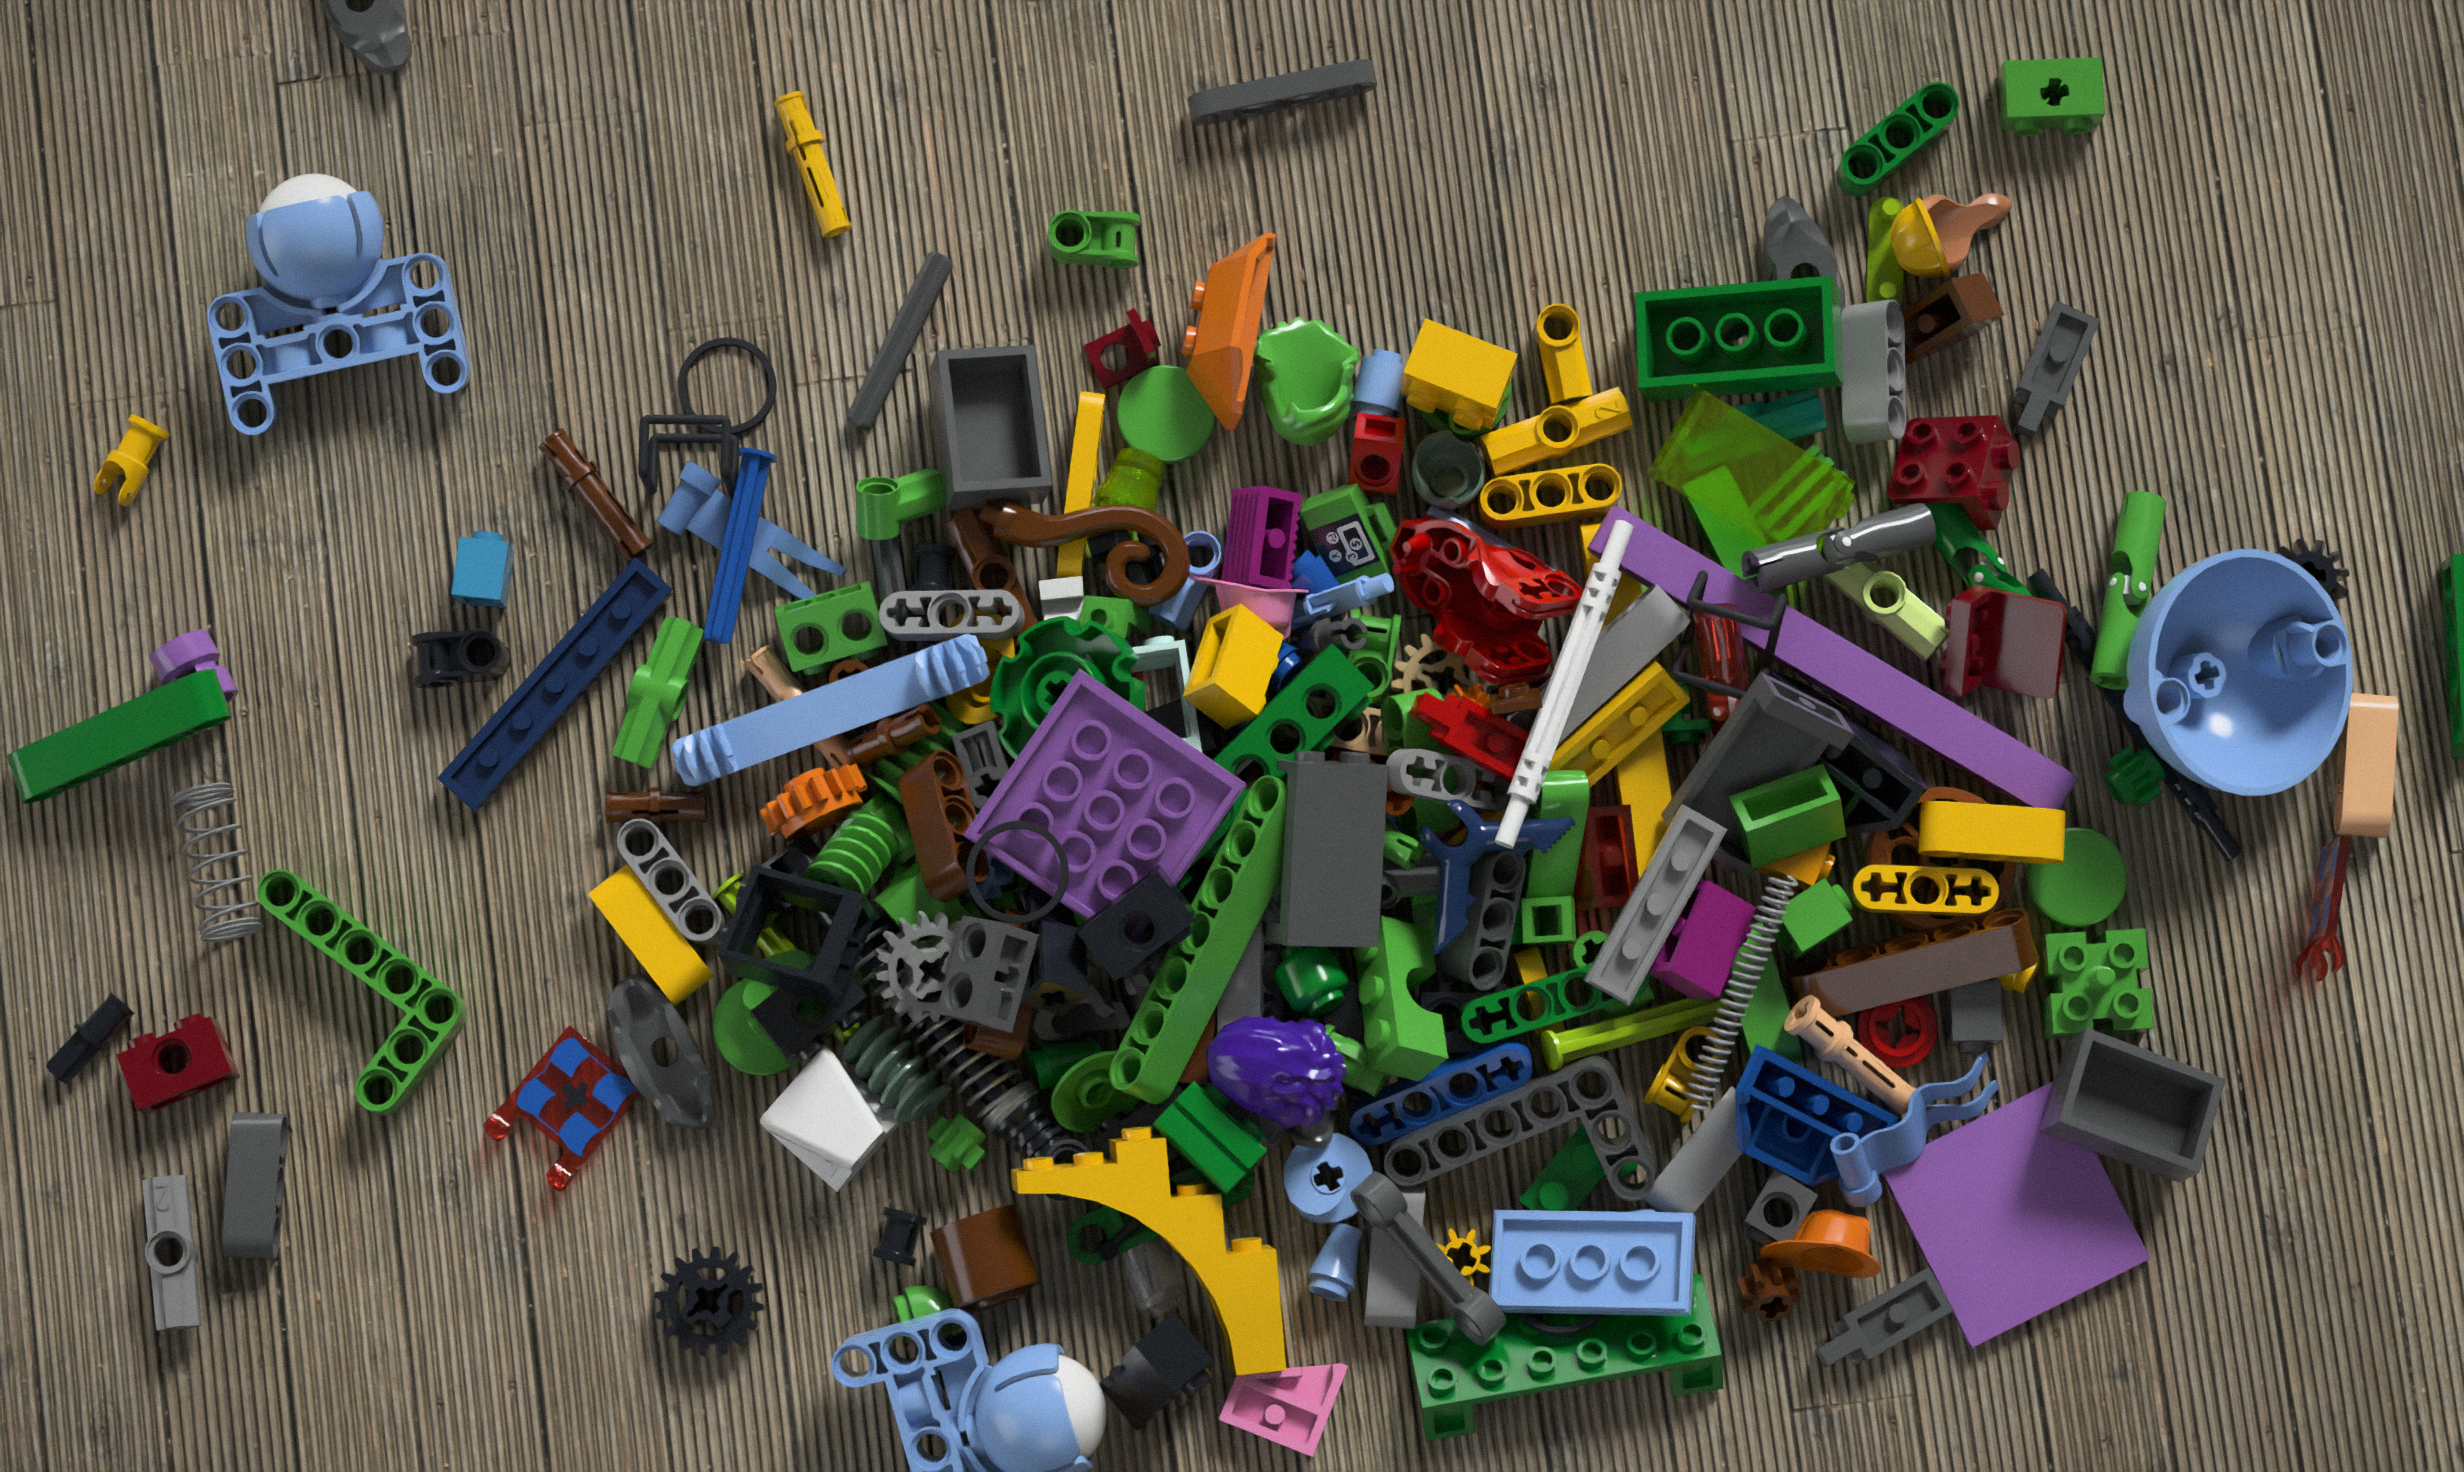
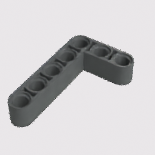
M1595 1055L1577 1059L1563 1065L1561 1069L1551 1070L1532 1078L1517 1089L1397 1137L1389 1144L1384 1160L1385 1173L1392 1182L1399 1186H1414L1580 1117L1611 1188L1622 1199L1635 1201L1647 1196L1654 1187L1656 1166L1614 1068L1609 1061ZM1585 1072H1598L1606 1080V1086L1599 1092L1590 1093L1579 1085V1077ZM1550 1091L1558 1097L1560 1105L1554 1111L1543 1112L1535 1107L1532 1098L1538 1092ZM1496 1110L1505 1111L1510 1114L1514 1124L1506 1131H1495L1488 1125L1487 1115ZM1615 1117L1623 1121L1627 1130L1618 1138H1608L1601 1133L1598 1125L1605 1118ZM1447 1130H1458L1467 1138L1468 1144L1461 1150H1449L1442 1144L1441 1134ZM1402 1149L1413 1150L1421 1158V1165L1416 1169H1403L1395 1161L1394 1155ZM1628 1163H1636L1645 1169L1647 1176L1640 1183H1627L1619 1175L1620 1168Z

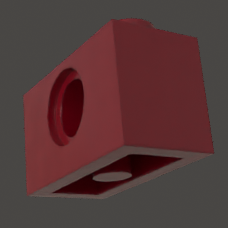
M198 1013L173 1024L175 1031L157 1038L155 1033H148L126 1043L128 1050L117 1054L116 1057L138 1111L148 1115L240 1077L219 1021L210 1016L203 1019L202 1014ZM184 1048L188 1056L186 1067L179 1073L169 1074L165 1066L168 1054L174 1049Z

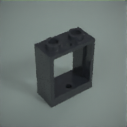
M754 865L749 879L743 881L738 889L736 910L730 924L725 925L719 934L717 955L730 975L840 1004L875 920L876 913L866 896L862 893ZM774 900L834 916L811 972L751 956Z

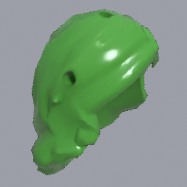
M1295 317L1291 324L1279 321L1277 328L1266 329L1257 337V347L1254 349L1253 360L1258 370L1257 378L1260 399L1276 433L1293 444L1307 447L1314 446L1332 437L1348 419L1351 409L1350 402L1354 398V395H1352L1353 383L1351 377L1355 373L1354 366L1358 363L1360 355L1356 346L1349 345L1339 333H1334L1333 328L1329 324H1324L1322 320L1314 319L1306 322L1300 317Z

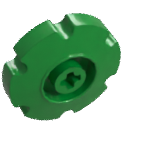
M1059 616L1041 621L1024 631L1018 637L1020 642L1019 653L1013 658L1007 656L1001 658L993 677L990 692V711L1004 717V726L997 733V736L1005 750L1015 760L1079 668L1142 712H1144L1146 697L1145 682L1131 677V669L1138 662V658L1127 641L1114 630L1092 620H1088L1081 629L1080 622L1068 616ZM1089 654L1093 662L1086 659L1085 655Z

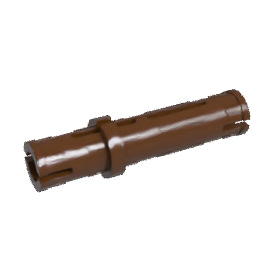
M563 428L545 439L547 444L542 442L538 448L558 470L564 479L562 485L568 493L573 491L582 501L589 513L624 556L627 563H631L635 557L640 558L647 552L646 550L653 546V543L639 529L632 517L597 474L600 469L594 461H587Z

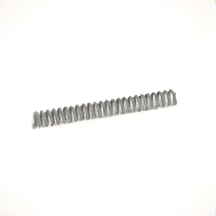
M1789 874L1787 880L1790 882L1773 877L1768 878L1769 882L1776 884L1786 891L1768 886L1765 887L1767 892L1782 900L1762 896V901L1773 905L1779 910L1762 905L1757 906L1758 910L1775 919L1757 914L1754 915V919L1768 925L1772 929L1755 924L1750 925L1751 929L1762 933L1768 938L1750 933L1746 934L1747 938L1764 947L1746 942L1742 944L1743 947L1757 953L1761 957L1744 952L1739 953L1740 957L1751 961L1757 966L1739 961L1735 962L1736 966L1753 975L1735 970L1731 972L1732 975L1746 981L1750 985L1733 980L1728 981L1729 985L1740 989L1746 994L1728 989L1724 990L1725 994L1734 997L1743 1004L1724 998L1720 999L1721 1003L1735 1009L1739 1013L1717 1008L1718 1013L1731 1018L1735 1022L1717 1017L1713 1018L1714 1022L1725 1026L1731 1031L1718 1029L1713 1026L1709 1027L1710 1031L1719 1034L1729 1041L1706 1036L1707 1041L1725 1050L1712 1048L1707 1045L1702 1046L1703 1050L1716 1055L1722 1060L1702 1054L1698 1055L1699 1059L1712 1064L1718 1069L1706 1067L1698 1063L1695 1064V1068L1706 1072L1714 1078L1696 1073L1691 1074L1692 1078L1698 1079L1710 1087L1700 1086L1692 1082L1687 1083L1688 1087L1707 1096L1695 1095L1688 1091L1683 1092L1684 1096L1703 1105L1692 1104L1690 1109L1708 1110L1709 1105L1707 1102L1713 1100L1710 1092L1717 1090L1714 1083L1720 1081L1718 1074L1724 1072L1720 1064L1728 1062L1724 1055L1731 1054L1728 1046L1735 1044L1731 1036L1739 1034L1735 1027L1742 1026L1739 1018L1745 1017L1746 1013L1743 1009L1750 1007L1746 999L1753 998L1750 990L1756 989L1757 985L1754 981L1761 979L1757 971L1765 969L1761 962L1767 961L1768 957L1764 952L1772 951L1768 943L1776 941L1772 934L1778 933L1779 929L1775 924L1783 923L1779 915L1786 914L1787 911L1783 906L1791 903L1786 896L1794 895V891L1790 887L1798 885L1796 879Z

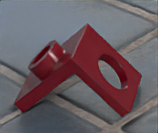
M1135 308L1126 311V326L1084 345V351L1103 389H1108L1148 368L1157 366L1155 348L1160 347L1161 343L1150 320L1142 322ZM1112 344L1124 346L1130 354L1128 365L1119 371H1111L1101 362L1103 350Z

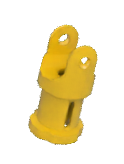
M131 414L128 418L130 426L117 450H110L93 485L94 491L97 494H104L112 485L115 477L125 473L126 480L118 494V502L122 506H128L134 501L150 472L147 466L160 442L167 441L170 435L167 431L135 414Z

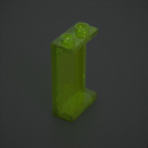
M1705 390L1695 391L1646 474L1765 545L1828 529L1834 518L1841 520L1845 516L1855 498V494L1850 491L1856 481ZM1823 539L1816 541L1817 550L1819 551L1820 555L1821 548L1823 546Z

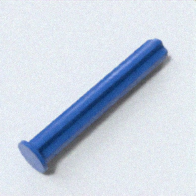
M742 447L738 450V455L742 456L703 633L704 639L717 644H730L733 639L770 465L777 462L776 455L759 449Z

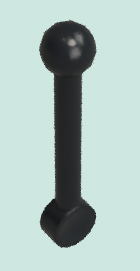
M1170 1181L1171 1194H1176V1185L1178 1184ZM1133 1218L1112 1239L1105 1238L1099 1241L1096 1247L1097 1254L1106 1261L1114 1259L1118 1254V1246L1142 1222Z

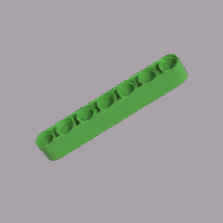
M1266 775L1255 781L1250 788L1191 904L1196 911V920L1190 924L1194 931L1177 946L1169 948L1112 1060L1109 1078L1115 1089L1155 1105L1163 1103L1174 1091L1282 877L1287 782L1274 776Z

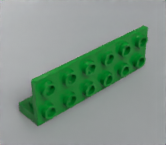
M1693 1274L1691 1316L1605 1315L1599 1323L1585 1332L1572 1336L1558 1337L1546 1335L1532 1329L1521 1319L1518 1313H1504L1507 1321L1506 1325L1485 1345H1478L1470 1340L1456 1326L1451 1317L1415 1323L1414 1329H1406L1420 1397L1426 1442L1476 1433L1473 1405L1666 1370L1670 1372V1383L1674 1397L1724 1389L1722 1352L1701 1274ZM1529 1313L1539 1322L1551 1326L1574 1325L1593 1315Z

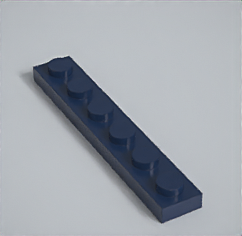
M635 557L437 779L477 813L672 596L674 590Z

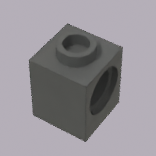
M1983 980L1945 990L1946 1046H1959L1960 1054H1982L1983 1052L1990 1053V1045H1997L2003 1041L2001 980Z
M1774 1169L1768 1175L1740 1223L1749 1229L1746 1237L1762 1248L1773 1242L1792 1240L1817 1199L1818 1194ZM1777 1200L1787 1206L1790 1216L1786 1226L1778 1228L1766 1222L1763 1210L1768 1201Z

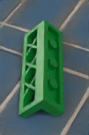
M2464 553L2451 554L2439 565L2451 759H2464Z

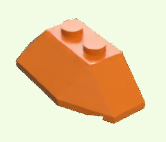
M1269 232L1211 265L1204 282L1195 281L1189 308L1198 311L1195 327L1187 325L1181 347V354L1189 356L1186 369L1187 376L1224 429L1235 431L1243 414L1277 235Z

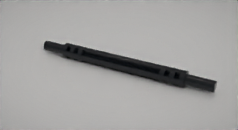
M2042 568L2028 577L2027 580L2041 599L2060 602L2066 607L2067 620L2064 641L2090 676L2097 635L2076 605L2070 607ZM2095 684L2140 749L2146 748L2160 763L2166 776L2163 779L2164 783L2195 825L2199 822L2228 863L2244 852L2215 812L2219 807L2205 787L2190 780L2163 760L2148 743L2140 726L2129 719L2123 705L2126 690H2113Z

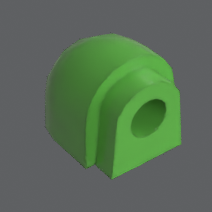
M930 1285L903 1288V1295L892 1297L896 1323L954 1308L951 1297L944 1290ZM947 1323L942 1327V1335L955 1332L962 1328V1326L956 1323ZM900 1336L902 1344L910 1342L915 1343V1341L909 1337Z

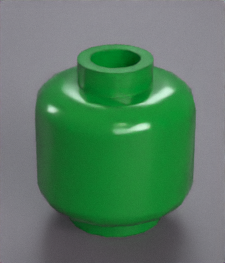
M1288 946L1280 953L1283 961L1275 969L1274 979L1293 1012L1299 1014L1308 1013L1311 1018H1315L1331 1011L1345 999L1343 991L1348 986V978L1330 947Z

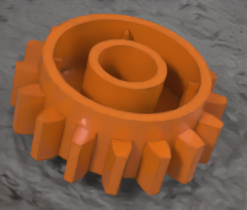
M856 763L850 766L845 764L837 770L832 768L826 773L823 767H819L787 782L783 786L785 793L776 796V800L766 803L764 805L765 808L759 810L771 836L776 834L784 835L787 842H792L803 834L811 836L847 818L852 809H860L863 805L860 796L863 795L862 792L868 789V786Z

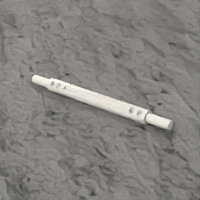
M1615 520L1600 562L1594 563L1542 699L1543 707L1539 708L1521 754L1507 792L1511 798L1494 840L1495 843L1503 847L1513 849L1529 805L1536 803L1622 575L1618 568L1634 529V526L1626 521Z

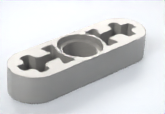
M1005 590L899 591L890 594L884 599L879 609V619L886 631L893 638L900 641H947L964 634L974 635L978 640H1005L1014 637L1020 632L1024 625L1025 612L1015 596ZM956 603L964 607L965 615L960 624L951 628L940 625L939 616L945 606ZM974 604H978L977 607L982 614H995L999 610V605L1002 604L1012 614L1011 616L1003 617L1002 624L997 625L989 616L976 617ZM907 606L915 615H927L930 626L926 627L927 624L922 617L906 618L905 626L900 627L893 618V615L901 614L902 607ZM976 619H977L978 624H979L977 627H975Z
M1398 749L1389 756L1386 762L1388 766V785L1399 794L1441 803L1459 799L1466 802L1472 809L1478 811H1502L1507 808L1511 798L1507 794L1511 783L1465 758L1424 749ZM1407 765L1414 769L1427 770L1425 778H1413L1411 775L1406 774ZM1450 766L1455 769L1458 776L1457 787L1451 794L1446 791L1443 784L1444 773ZM1476 782H1488V784L1494 786L1493 795L1487 791L1475 790Z

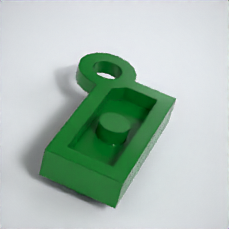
M1583 1123L1519 1198L1518 1202L1527 1210L1575 1211L1605 1175ZM1628 1163L1622 1166L1619 1170L1620 1177L1631 1174L1638 1164Z

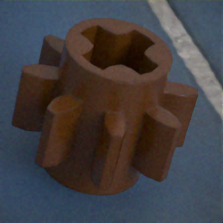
M1758 1259L1747 1266L1744 1271V1277L1736 1279L1739 1288L1738 1297L1743 1312L1748 1313L1755 1310L1760 1320L1775 1321L1785 1317L1792 1310L1793 1302H1798L1801 1299L1797 1289L1799 1282L1793 1266L1781 1269L1777 1259Z

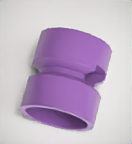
M206 629L195 630L176 637L156 649L149 658L163 684L171 683L192 673L215 669L227 703L234 699L239 692L227 668L216 664L220 654Z

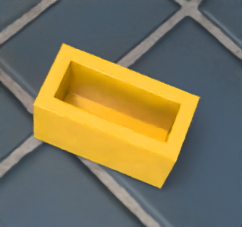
M1241 603L1210 617L1182 698L1224 729H1229L1247 720H1253L1261 713L1266 704L1265 693L1271 675L1278 666V653L1284 636Z

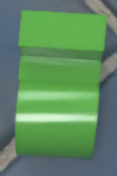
M1572 896L1521 899L1524 944L1530 946L1574 944L1576 942L1575 904Z

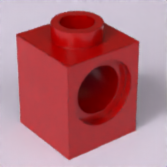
M1357 412L1348 485L1357 483L1360 489L1368 494H1396L1406 425L1405 418ZM1379 455L1385 459L1374 460L1369 458L1368 456Z

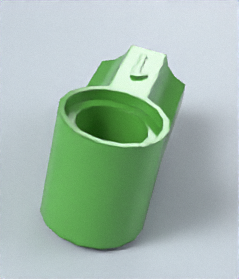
M928 467L896 479L869 477L858 481L856 484L857 534L869 540L891 539L900 533V524L941 511L942 506L945 505L941 472Z

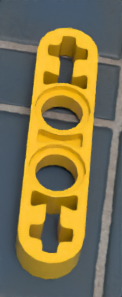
M1084 391L1080 393L1064 513L1092 507L1106 394ZM1087 537L1059 546L1056 578L1083 576Z

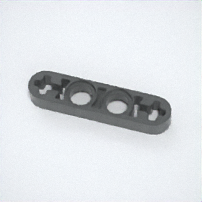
M1358 59L1207 89L1192 94L1188 97L1187 102L1193 125H1211L1364 94L1377 87V80L1373 62L1368 59Z

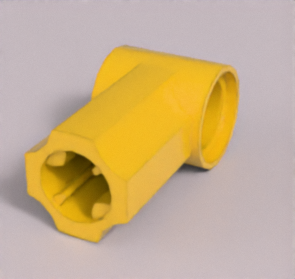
M1552 304L1545 307L1540 312L1534 327V339L1539 347L1551 406L1567 405L1593 396L1579 332L1580 319L1577 313L1565 304ZM1559 318L1568 324L1570 335L1563 340L1551 339L1544 331V324L1550 319Z

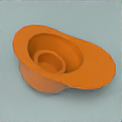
M1822 1209L1810 1213L1805 1217L1792 1240L1765 1245L1759 1252L1761 1259H1777L1781 1268L1793 1266L1796 1270L1822 1271L1850 1278L1874 1277L1881 1271L1880 1263L1869 1254L1870 1222L1866 1218L1838 1210Z

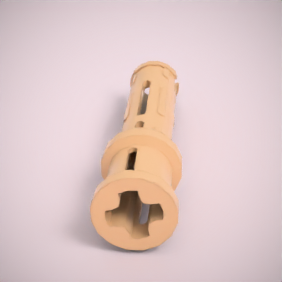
M1808 995L1801 999L1786 1017L1784 1030L1791 1035L1798 1034L1815 1048V1055L1822 1061L1831 1062L1834 1060L1858 1080L1860 1084L1893 1109L1894 1113L1897 1115L1906 1113L1910 1096L1916 1088L1911 1087L1880 1059L1876 1058L1853 1038L1851 1026L1843 1020L1836 1021L1820 1008V1000L1815 996Z

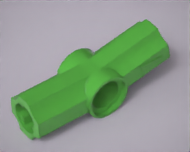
M665 617L646 664H641L638 667L631 681L626 701L629 708L611 755L651 770L654 769L671 721L677 720L685 704L690 685L688 678L705 640L703 629L677 617Z

